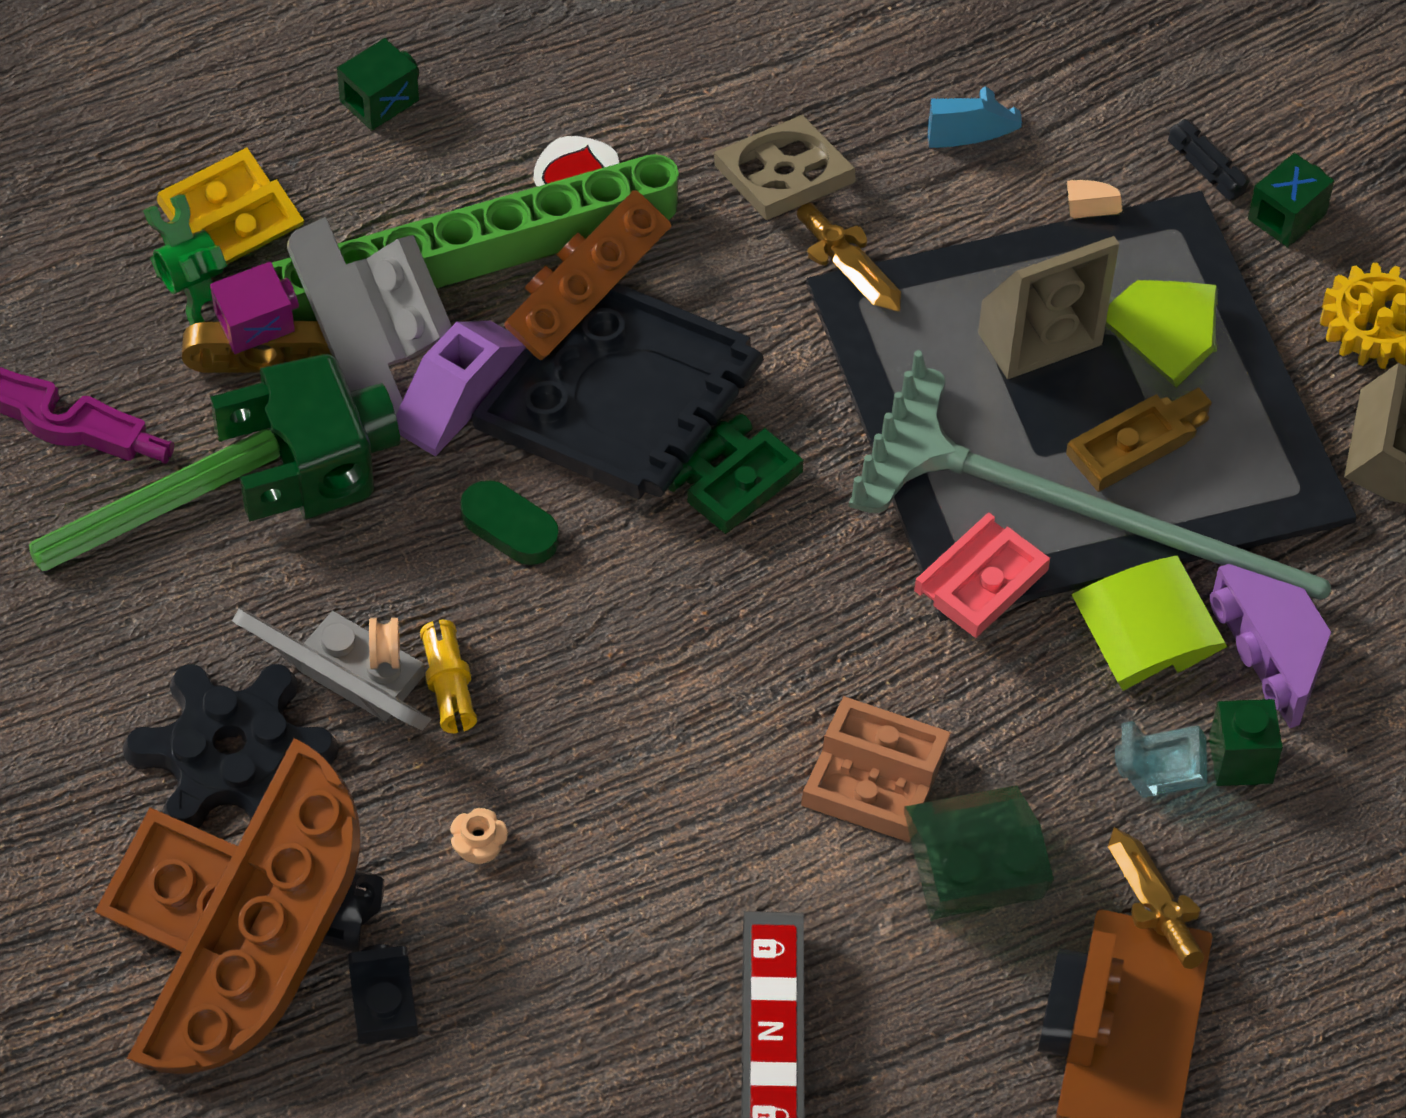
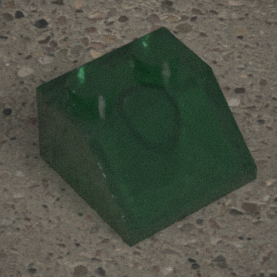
M1017 785L909 805L903 809L930 920L1042 899L1054 881L1040 823Z

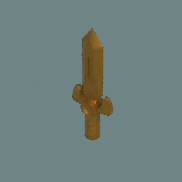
M806 203L802 205L797 211V218L819 240L818 243L808 248V257L819 265L829 264L828 256L834 257L832 261L873 305L900 312L901 291L861 249L867 246V237L860 226H853L844 230L841 226L832 225L814 204Z
M1114 827L1108 848L1141 902L1132 905L1131 914L1135 926L1140 929L1154 928L1158 934L1165 936L1184 968L1192 969L1199 966L1204 960V954L1185 922L1197 919L1200 914V908L1186 895L1179 896L1178 903L1173 901L1175 899L1141 841Z

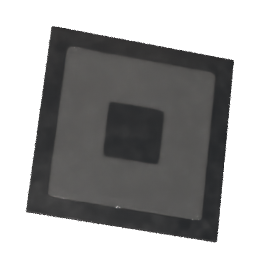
M1202 191L1122 208V213L1116 215L1075 218L875 262L878 268L901 291L900 312L873 305L841 270L806 278L807 288L871 449H873L874 436L882 434L885 414L892 413L895 393L902 392L904 373L912 370L914 352L920 350L922 351L926 368L940 371L945 377V388L940 398L937 415L944 433L957 445L969 448L972 453L1243 550L1356 522L1357 516ZM1115 236L1119 242V249L1109 304L1137 280L1190 282L1216 285L1217 352H1212L1177 388L1106 326L1101 346L1008 380L978 334L982 300L1014 272ZM1199 387L1212 401L1208 414L1210 417L1209 421L1196 429V436L1188 441L1187 444L1100 492H1097L1066 455L1067 444L1070 440L1155 394L1160 398L1168 397L1171 401H1174ZM949 469L926 472L907 481L892 500L921 574L988 512L995 516L994 522L1005 529L1008 526L1050 558L1048 571L1013 604L1085 588L1126 569L1162 558L1178 556L1182 564L1204 559L966 473L961 475ZM935 608L940 622L951 620Z

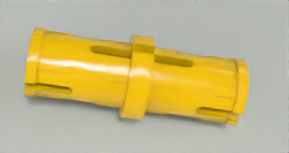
M441 619L439 620L442 640H437L433 621L422 627L420 637L423 641L429 663V668L425 674L427 685L436 694L440 726L443 731L455 734L458 733L454 716L455 712L460 713L464 732L475 726L477 716L474 712L467 686L471 681L468 663L461 660L456 626L450 620Z

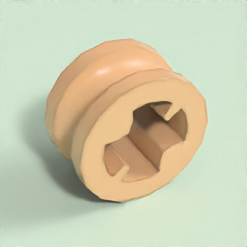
M398 617L391 618L387 624L379 623L377 618L369 619L370 669H378L382 663L390 664L392 669H399L400 635Z

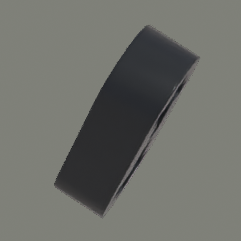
M1064 948L1058 949L1038 1052L1065 1058L1068 1056L1088 957L1087 953Z

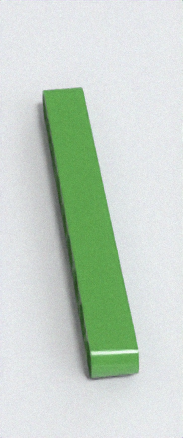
M657 154L646 155L338 243V247L345 263L349 264L370 257L398 238L414 235L436 288H440L557 254L578 232L586 239L633 190L639 191L661 214L670 220L676 214L678 207L679 172L677 165L668 157ZM291 257L272 262L279 280L288 278L296 293L299 308L292 310L293 321H317Z

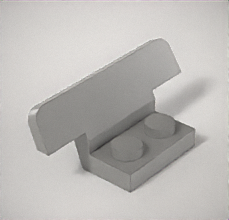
M326 217L295 230L287 243L289 255L330 353L339 362L349 390L354 391L383 383L390 396L395 414H397L403 399L389 366L417 357L429 350L452 327L414 235L398 238L370 257L346 264Z
M240 608L232 619V622L271 644L294 669L386 722L392 715L420 730H423L432 720L403 702L425 676L424 663L400 650L399 669H392V666L388 663L380 664L378 669H370L369 631L333 610L304 643Z

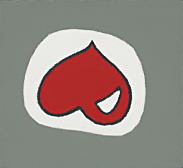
M580 136L557 138L546 147L538 158L533 180L538 187L618 164L619 158L617 152L611 146L591 138Z

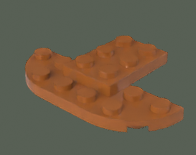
M295 738L293 739L238 846L151 807L146 813L95 910V913L103 919L181 954L127 1057L134 1064L149 1070L172 1074L196 1073L222 1066L242 1056L261 1042L277 1025L292 1002L350 888L360 852V825L352 795L338 772L307 744Z

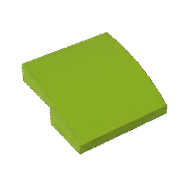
M1178 556L1162 558L1126 569L1071 594L1122 691L1171 665L1174 666L1177 673H1180L1227 648L1224 639Z

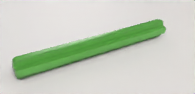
M263 429L32 541L29 544L30 555L41 571H48L279 458V443L269 429Z

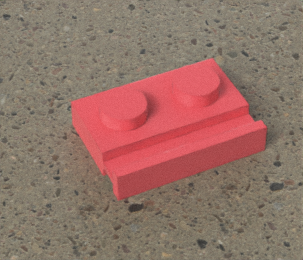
M989 512L916 578L914 592L921 596L924 593L932 599L935 608L974 638H977L1048 571L1050 558L1011 528L1007 526L1004 529L994 522L995 516Z

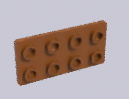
M1103 909L1096 912L1056 1118L1181 1117L1212 943V934L1210 932L1187 927L1204 954V960L1199 966L1186 969L1181 964L1167 938L1158 934L1154 928H1137L1131 915Z

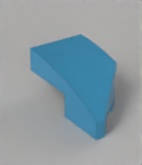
M986 86L980 89L979 98L931 99L928 123L929 148L968 145L994 139L1016 131L1022 125L1021 111L1016 107L1008 110L995 100V92Z

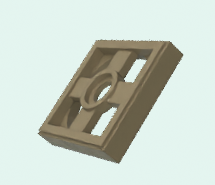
M803 115L713 152L715 167L766 221L856 182L855 168ZM801 140L810 149L796 156L784 155L779 150V148ZM758 158L765 166L763 170L744 177L740 171L741 164ZM825 165V171L818 178L811 182L806 178V172ZM782 166L794 168L793 172L786 175L775 172L777 168Z

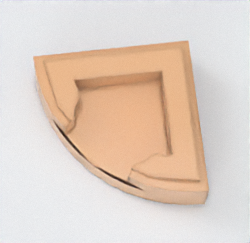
M1067 181L1070 217H1073V219L1122 213L1121 194L1115 187L1097 181Z

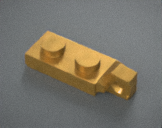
M1199 387L1174 401H1171L1168 397L1160 398L1155 394L1070 440L1067 444L1066 455L1097 492H1100L1187 444L1188 441L1196 436V429L1209 421L1210 417L1208 414L1212 401Z

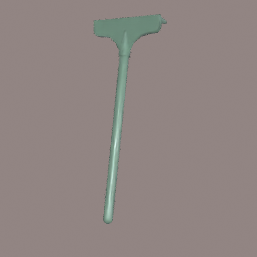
M920 350L914 352L912 370L904 373L902 392H896L894 395L892 413H886L884 416L882 434L874 436L872 455L864 457L862 476L854 478L852 497L848 505L850 508L868 513H881L891 505L894 496L907 481L926 472L949 469L961 475L966 473L1220 565L1231 564L1304 588L1308 596L1315 599L1323 600L1327 598L1332 590L1329 581L1322 577L972 453L971 449L957 445L944 433L937 417L940 398L945 388V377L940 371L926 368L924 357Z

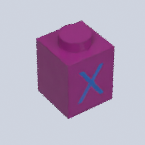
M271 261L210 284L214 312L234 354L295 332L292 310L299 308L296 293L288 278L279 280Z

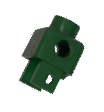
M329 354L260 368L261 383L210 397L214 429L219 442L269 428L280 446L279 457L282 462L281 466L240 477L244 509L249 522L296 508L300 509L303 519L308 520L369 498L374 490L371 453L400 445V432L396 414L384 384L379 383L350 391L339 362L334 356Z

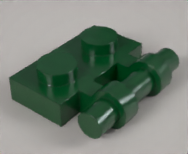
M742 413L737 414L728 422L720 421L711 428L707 439L703 441L687 463H682V471L668 488V490L674 492L686 482L689 484L695 483L687 489V503L725 534L730 532L803 473L804 460L766 428L752 439L746 438L745 435L752 431L753 427L751 421ZM720 455L729 456L715 468L710 464Z

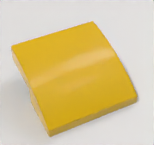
M248 147L158 192L157 203L168 219L172 221L175 217V208L170 198L179 194L185 195L190 207L189 226L192 233L204 229L212 238L215 246H220L227 264L304 224V219L278 180L270 182Z

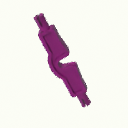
M0 367V413L22 421L26 429L37 438L62 446L84 444L127 461H131L136 453L159 460L164 464L169 462V457H172L174 442L148 434L144 420L118 411L91 396H82L64 414H53L57 401L60 398L58 388L55 387L54 383L18 374Z

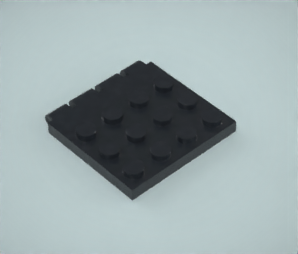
M617 283L545 359H537L525 348L472 414L474 429L639 500L645 492L656 497H662L682 471V463H687L711 432L710 425L718 423L739 395L738 388L745 387L763 363L764 357L760 351L751 347V338L749 336Z

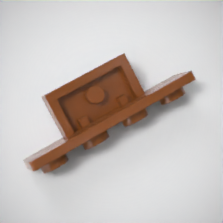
M633 190L586 239L578 232L557 253V256L563 263L554 272L545 265L524 287L531 295L505 321V328L537 359H545L671 228L670 221L639 191Z

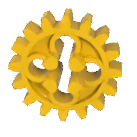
M1372 263L1370 273L1364 274L1358 266L1351 267L1349 279L1338 274L1334 279L1332 289H1326L1320 325L1328 327L1325 338L1327 342H1342L1339 351L1341 356L1344 357L1351 352L1359 354L1358 365L1362 366L1368 362L1369 358L1377 359L1380 369H1386L1390 358H1395L1398 363L1406 365V280L1399 277L1400 267L1394 266L1388 274L1381 272L1378 263ZM1392 301L1391 309L1384 307L1386 302ZM1368 322L1374 324L1373 329L1366 331Z

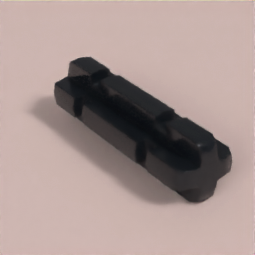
M1183 119L1170 128L1168 142L1179 153L1184 154L1187 152L1184 157L1211 184L1218 183L1216 189L1227 200L1234 201L1247 192V186L1250 182L1249 177L1238 166L1231 168L1230 166L1233 161L1206 135L1199 137L1202 131L1189 119Z

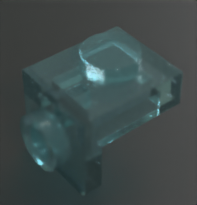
M1134 721L1122 723V744L1116 745L1115 748L1116 765L1121 777L1128 778L1142 798L1207 786L1206 735L1199 725L1144 736Z

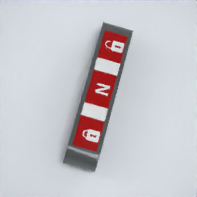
M744 911L741 1118H804L803 912Z

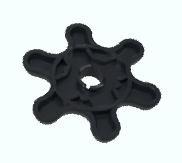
M187 664L180 667L170 682L172 697L179 703L182 709L180 718L165 727L136 728L128 735L123 745L124 758L129 765L138 769L162 768L171 772L176 777L177 789L166 801L162 813L196 828L203 824L211 810L227 804L236 805L245 810L251 821L294 738L318 752L329 764L334 762L339 751L337 740L328 730L322 727H296L286 722L283 716L284 709L296 696L298 683L295 675L287 667L280 664H272L264 668L251 686L240 691H233L226 686H214L210 675L198 665ZM239 734L246 743L242 750L232 754L220 753L215 749L216 740L221 741L227 737L237 738Z

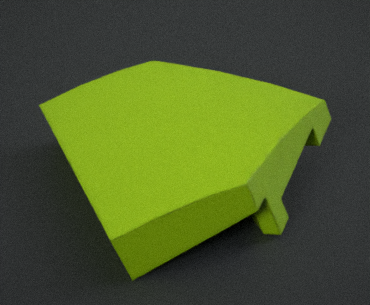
M1137 280L1109 304L1105 326L1177 388L1212 352H1217L1216 285L1190 282Z

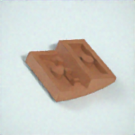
M843 696L824 736L822 752L803 790L801 806L910 842L939 771L951 732Z

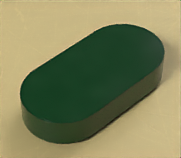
M480 481L464 491L460 502L461 519L465 527L472 533L522 564H540L555 554L559 544L558 525L549 513L497 481Z

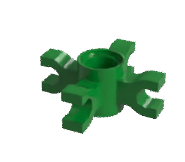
M179 194L170 198L175 208V217L172 221L168 223L163 221L157 206L146 208L143 212L149 225L161 234L165 246L154 250L153 257H150L157 277L162 279L171 294L184 290L187 297L186 316L190 325L205 322L201 315V308L208 301L213 303L210 284L213 283L211 278L222 274L223 268L227 266L220 246H215L212 238L204 229L192 233L189 226L190 207L185 195Z

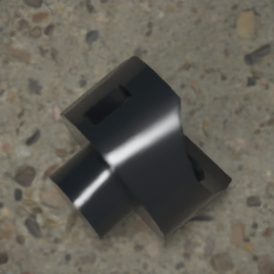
M356 869L350 888L322 941L323 944L352 952L359 951L361 926L381 910L384 895V879L382 877Z

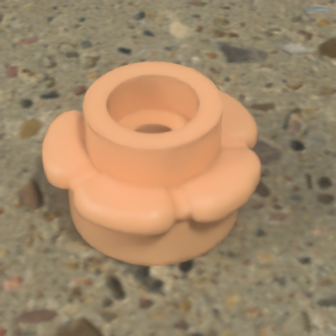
M476 808L468 814L462 813L458 815L450 828L451 833L454 835L451 839L454 850L464 860L474 864L487 863L497 857L501 851L502 844L506 842L508 836L506 824L501 820L498 821L496 814L485 808ZM476 830H481L484 832V834L481 836H474L473 832Z

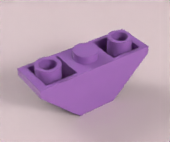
M492 321L456 322L423 356L396 414L400 436L436 457L472 418V414L526 347L513 334Z
M1231 564L1218 567L1214 589L1210 594V604L1215 617L1220 623L1228 625L1236 639L1237 651L1242 662L1247 667L1252 666L1260 678L1265 699H1275L1276 710H1279L1289 728L1300 725L1323 663L1331 634L1330 629L1304 588Z

